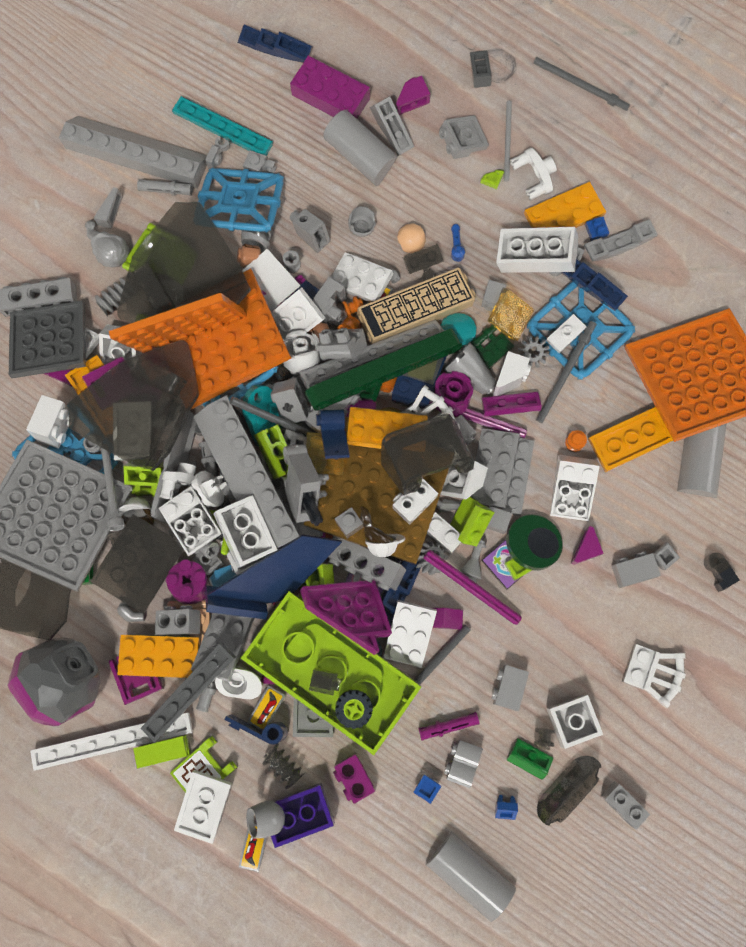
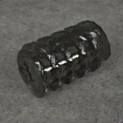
M277 743L263 757L265 759L262 765L265 766L270 763L268 771L270 772L275 769L274 777L276 778L281 775L279 783L287 781L285 786L287 790L305 773L299 774L302 769L301 766L294 768L295 760L290 763L288 762L290 755L283 757L285 749L283 748L278 751L279 743Z

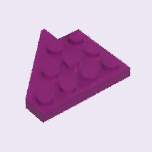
M374 580L371 583L368 581L303 586L300 590L305 609L373 655L379 652L376 638L389 637L392 634Z

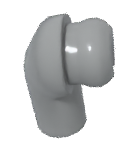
M127 602L119 604L117 608L118 614L127 622L145 621L144 611L133 612Z

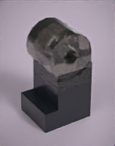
M712 553L704 559L705 568L711 571L718 581L714 585L718 592L740 581L722 554Z

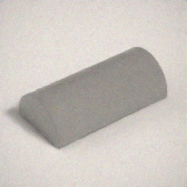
M347 110L336 114L324 131V139L375 186L381 184L398 157Z
M727 423L684 438L678 492L717 498Z
M452 831L426 863V866L490 922L500 916L516 891V887Z

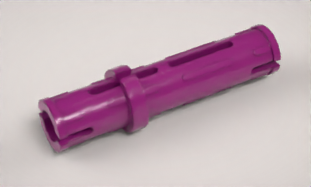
M474 712L443 722L436 721L435 724L418 728L421 740L424 741L432 737H443V734L480 725L477 713Z

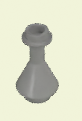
M480 540L477 547L474 546L471 559L460 570V572L475 583L477 580L482 579L479 557L482 548H486L485 541Z

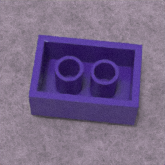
M322 783L273 801L283 809L285 814V823L282 830L278 834L271 836L274 848L333 827L335 824Z

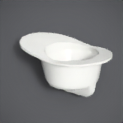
M241 666L235 667L230 682L218 678L215 679L218 691L228 697L254 699L259 696L262 690V684L258 676Z

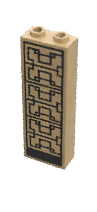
M458 267L360 306L357 309V316L370 344H374L430 321H438L451 314L473 306L476 296L474 290L470 289L467 284L466 274L462 273Z

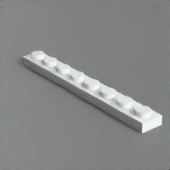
M190 713L182 714L158 741L193 733ZM143 723L30 751L33 771L153 741L140 729L145 724Z

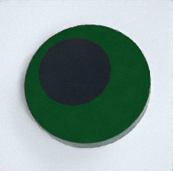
M539 515L520 517L511 525L506 536V544L511 557L519 565L529 570L539 571L549 568L559 559L562 553L563 542L559 530L551 521Z

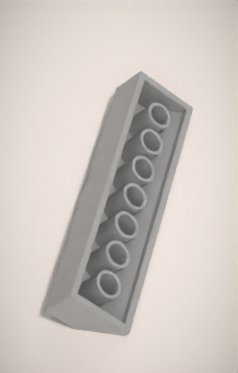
M79 116L66 121L59 136L66 149L169 181L193 184L195 189H198L207 166L205 162L207 155Z
M226 395L208 404L194 416V419L236 501L238 502L253 495L278 550L298 538L299 534Z

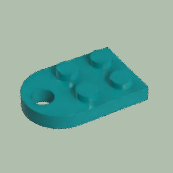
M254 385L248 389L243 401L279 416L278 407L271 399V388L263 385ZM258 393L257 399L254 400L255 394ZM242 409L256 446H259L254 435L278 424Z

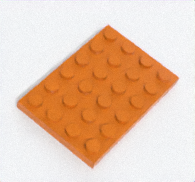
M218 293L110 330L109 335L110 339L142 353H148L153 351L155 347H166L170 345V342L176 340L184 341L188 339L189 335H202L206 329L212 328L215 330L222 328L223 324L227 322L231 324L240 322L241 317L246 316L244 309L222 293Z

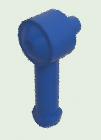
M454 224L451 227L454 245L451 251V258L456 262H460L464 259L465 249L461 246L460 226Z

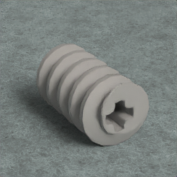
M119 278L120 285L116 282L113 283L114 289L108 286V293L101 291L102 298L95 295L96 303L107 317V310L113 313V306L118 309L120 308L119 301L126 304L125 297L132 300L131 293L137 296L131 285L123 278Z

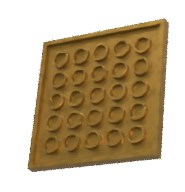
M345 416V434L347 439L349 417ZM426 444L425 453L348 445L350 457L338 458V460L328 459L323 471V475H329V480L326 481V484L320 486V491L325 490L327 496L319 498L317 506L323 522L319 526H315L310 521H305L304 526L368 548L365 542L364 527L349 538H346L335 521L336 517L351 507L361 520L362 510L360 507L364 506L370 512L373 527L380 529L385 534H399L405 537V541L399 543L395 552L390 556L416 565L454 453ZM422 477L438 493V496L409 525L393 509V500L399 493L404 494L408 490L407 486L413 479L418 480Z

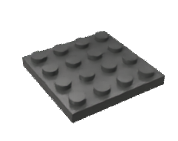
M83 301L10 312L8 375L11 379L86 367L85 304Z

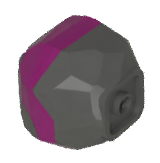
M61 637L50 639L20 652L15 657L7 686L32 721L43 725L59 726L94 706L101 681L99 668L84 644L74 639Z

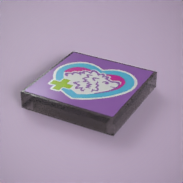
M505 539L485 556L481 562L500 584L508 590L520 578L514 581L504 565L513 559L508 551Z

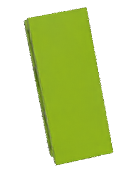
M275 425L268 430L265 429L255 434V439L273 479L275 480L286 475L288 464L284 461L283 448L287 444L279 426ZM267 433H269L272 443L270 442ZM274 449L278 451V456L274 454ZM279 460L281 461V463H282V465H283V467H284V469H285L284 472H283V470H282V467H281V464H280Z
M187 735L133 748L137 769L191 755Z

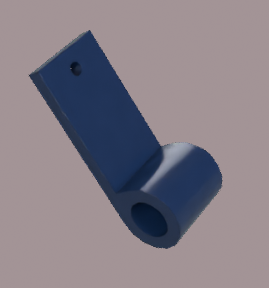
M344 409L319 410V414H316V426H320L325 459L338 460V458H349L350 454L345 434Z
M233 714L227 715L224 719L229 722L228 726L238 731L242 729L269 744H277L283 741L288 734L287 727L282 722L271 723L261 731Z

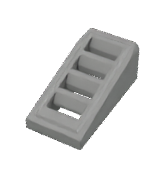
M113 187L94 216V220L99 226L110 229L113 227L122 200V195L115 187Z

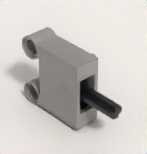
M305 444L285 446L283 448V457L285 463L288 464L287 476L280 478L281 491L285 495L296 523L310 521L315 526H319L323 522V518L317 507L318 499L327 496L325 490L320 491V486L326 484V481L329 480V475L317 474Z

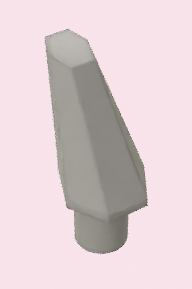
M443 499V501L438 500L436 507L440 508L439 512L457 510L461 502Z

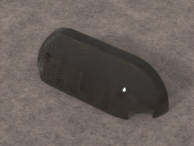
M591 756L576 758L542 794L537 804V814L545 825L550 826L551 823L556 821L559 823L563 822L599 781L597 775L599 768H601L600 762Z

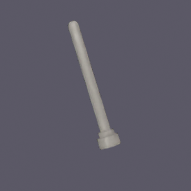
M103 444L101 446L110 509V517L107 521L108 530L120 531L124 529V521L118 515L109 447L107 444Z

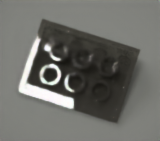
M132 514L90 582L129 606L145 613L170 569L174 566L184 549L178 540Z

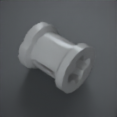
M292 250L284 253L283 262L285 269L290 273L297 272L301 267L298 253Z

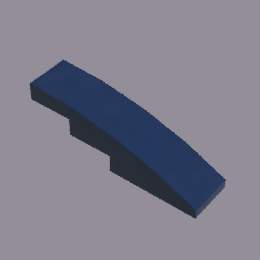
M245 24L237 42L272 56L303 63L312 46L279 32L277 35L261 28V31H258Z
M577 259L575 272H561L573 283L614 311L628 297L601 273L598 272L597 274L584 262L581 263Z
M401 560L400 565L406 569V572L397 590L389 588L388 591H384L381 597L390 627L397 601H404L406 596L410 594L421 567L416 568L417 564H419L418 561L415 565Z

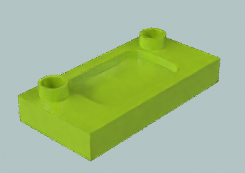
M291 591L286 594L241 657L243 661L372 755H375L421 689L420 684L380 655H373L305 609L303 600ZM357 689L366 693L370 698L373 711L367 724L363 725V727L352 729L345 727L337 719L335 706L342 693Z

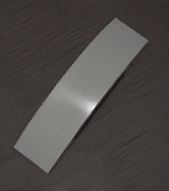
M649 219L603 240L599 238L586 243L584 247L592 261H599L634 249L657 237L658 234Z

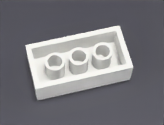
M576 228L501 229L496 261L501 273L575 272L579 238Z

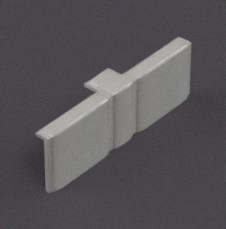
M182 404L178 408L168 445L169 451L164 459L163 471L177 472L179 463H187L194 466L197 464L196 461L188 460L195 436L196 421L194 416L196 414H193ZM162 471L151 508V517L167 523L159 510V507L170 501V499L159 497L163 484ZM175 483L173 498L179 495L181 484Z

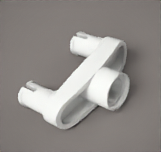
M529 148L523 154L510 159L513 170L527 163L531 164L540 181V184L526 190L530 201L543 194L547 195L553 192L550 174L556 172L557 169L551 156L542 160L533 148Z
M179 463L177 472L163 471V484L159 497L172 500L175 483L187 487L192 486L191 481L195 479L196 466Z

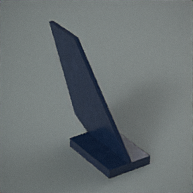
M304 534L221 586L207 585L205 590L206 612L266 620L268 614L266 604L282 601L289 591L294 593L342 543V540Z

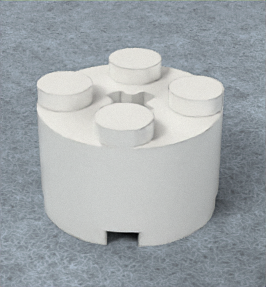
M298 330L286 335L284 342L291 359L283 364L290 370L291 374L299 375L300 372L320 364L321 358L316 347L320 342L315 334L312 333L310 335L306 334V331Z

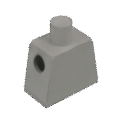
M306 209L301 213L298 211L291 213L290 220L298 236L315 252L319 253L330 242L324 222Z

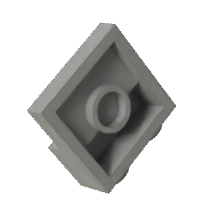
M475 115L447 119L440 127L439 136L445 140L447 144L446 151L452 155L453 159L468 157L471 152L486 150L489 146Z

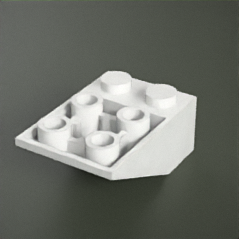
M558 455L550 516L589 521L600 467L597 460Z
M192 486L159 507L160 512L188 556L222 534L209 508L203 505L202 498Z

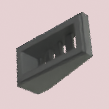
M487 50L470 52L474 88L491 86L492 75Z

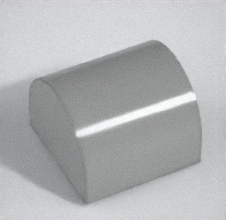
M668 542L664 543L653 553L658 567L662 570L668 569L680 558Z

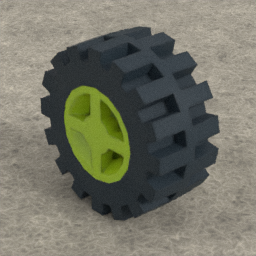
M357 689L342 693L336 702L335 712L337 719L347 728L356 729L363 727L372 716V702L363 691Z

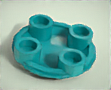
M462 313L451 314L443 319L440 324L444 331L453 329L463 345L468 344L476 337V324L468 315Z

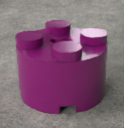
M452 371L448 374L443 373L437 378L433 393L439 397L442 396L445 399V404L453 409L454 417H458L468 409L474 389L468 376L461 372Z
M182 560L170 569L166 577V583L169 591L179 603L183 605L197 604L205 599L206 586H209V578L200 564L194 561Z

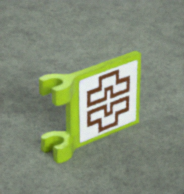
M213 736L203 742L200 747L170 772L185 793L194 770L224 780L237 768L233 761L222 768L208 750L217 743Z

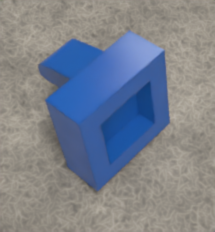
M604 217L594 218L585 223L591 241L609 235Z
M424 774L413 793L431 804L442 786Z
M499 795L495 808V818L515 820L518 813V803H516L515 797L511 796L509 803L503 801V795Z

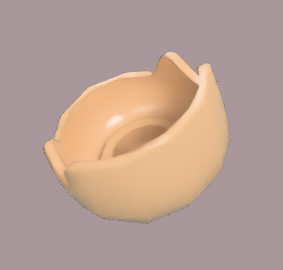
M410 223L404 225L398 231V243L404 252L416 253L424 248L426 238L421 226Z

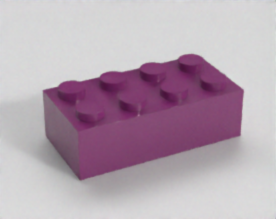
M309 55L290 82L292 96L332 117L343 110H347L358 119L370 100L369 86Z

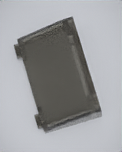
M443 414L391 432L383 438L381 444V465L403 496L416 492L421 486L423 477L455 466L459 473H467L474 469V459L456 421L450 414Z

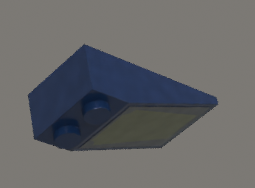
M447 356L399 376L392 391V401L409 407L415 402L424 385L429 387L428 390L434 392L436 380L442 373ZM424 396L419 404L420 409L422 410L428 406L431 400Z

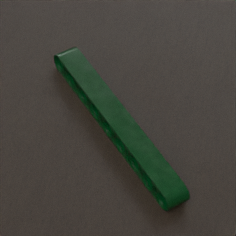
M448 329L315 384L305 391V395L313 409L318 411L453 354L463 344L454 330Z

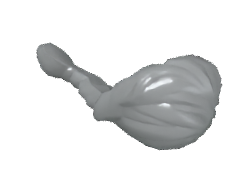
M93 220L85 223L87 237L91 240L92 252L98 262L105 267L112 268L123 265L130 254L129 246L124 238L105 231H94L95 222Z

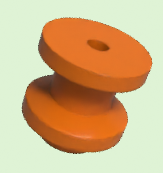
M356 296L353 297V301L350 303L342 301L347 317L352 316L353 313L357 312L358 307L364 305L361 298L357 299Z
M579 430L572 431L565 440L566 448L571 452H579L587 443L586 435Z

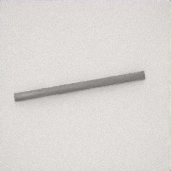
M510 100L506 102L504 181L506 182L509 181L512 112V101Z

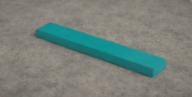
M180 96L172 109L173 114L248 151L267 156L273 146V141Z

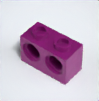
M356 753L334 766V776L338 783L342 781L346 788L343 792L348 801L352 800L355 804L376 791ZM347 764L354 768V773L349 776L343 773V766ZM355 783L363 785L364 791L361 794H356L353 791L352 786Z

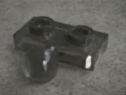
M438 244L402 257L408 274L423 270V281L436 277V273L430 267L444 262Z

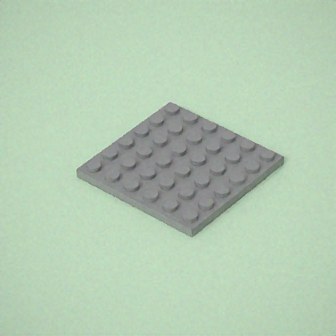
M26 440L0 484V558L78 592L110 533L107 524L110 517L105 474ZM113 478L117 508L119 509L128 500L133 487L124 485L123 482Z

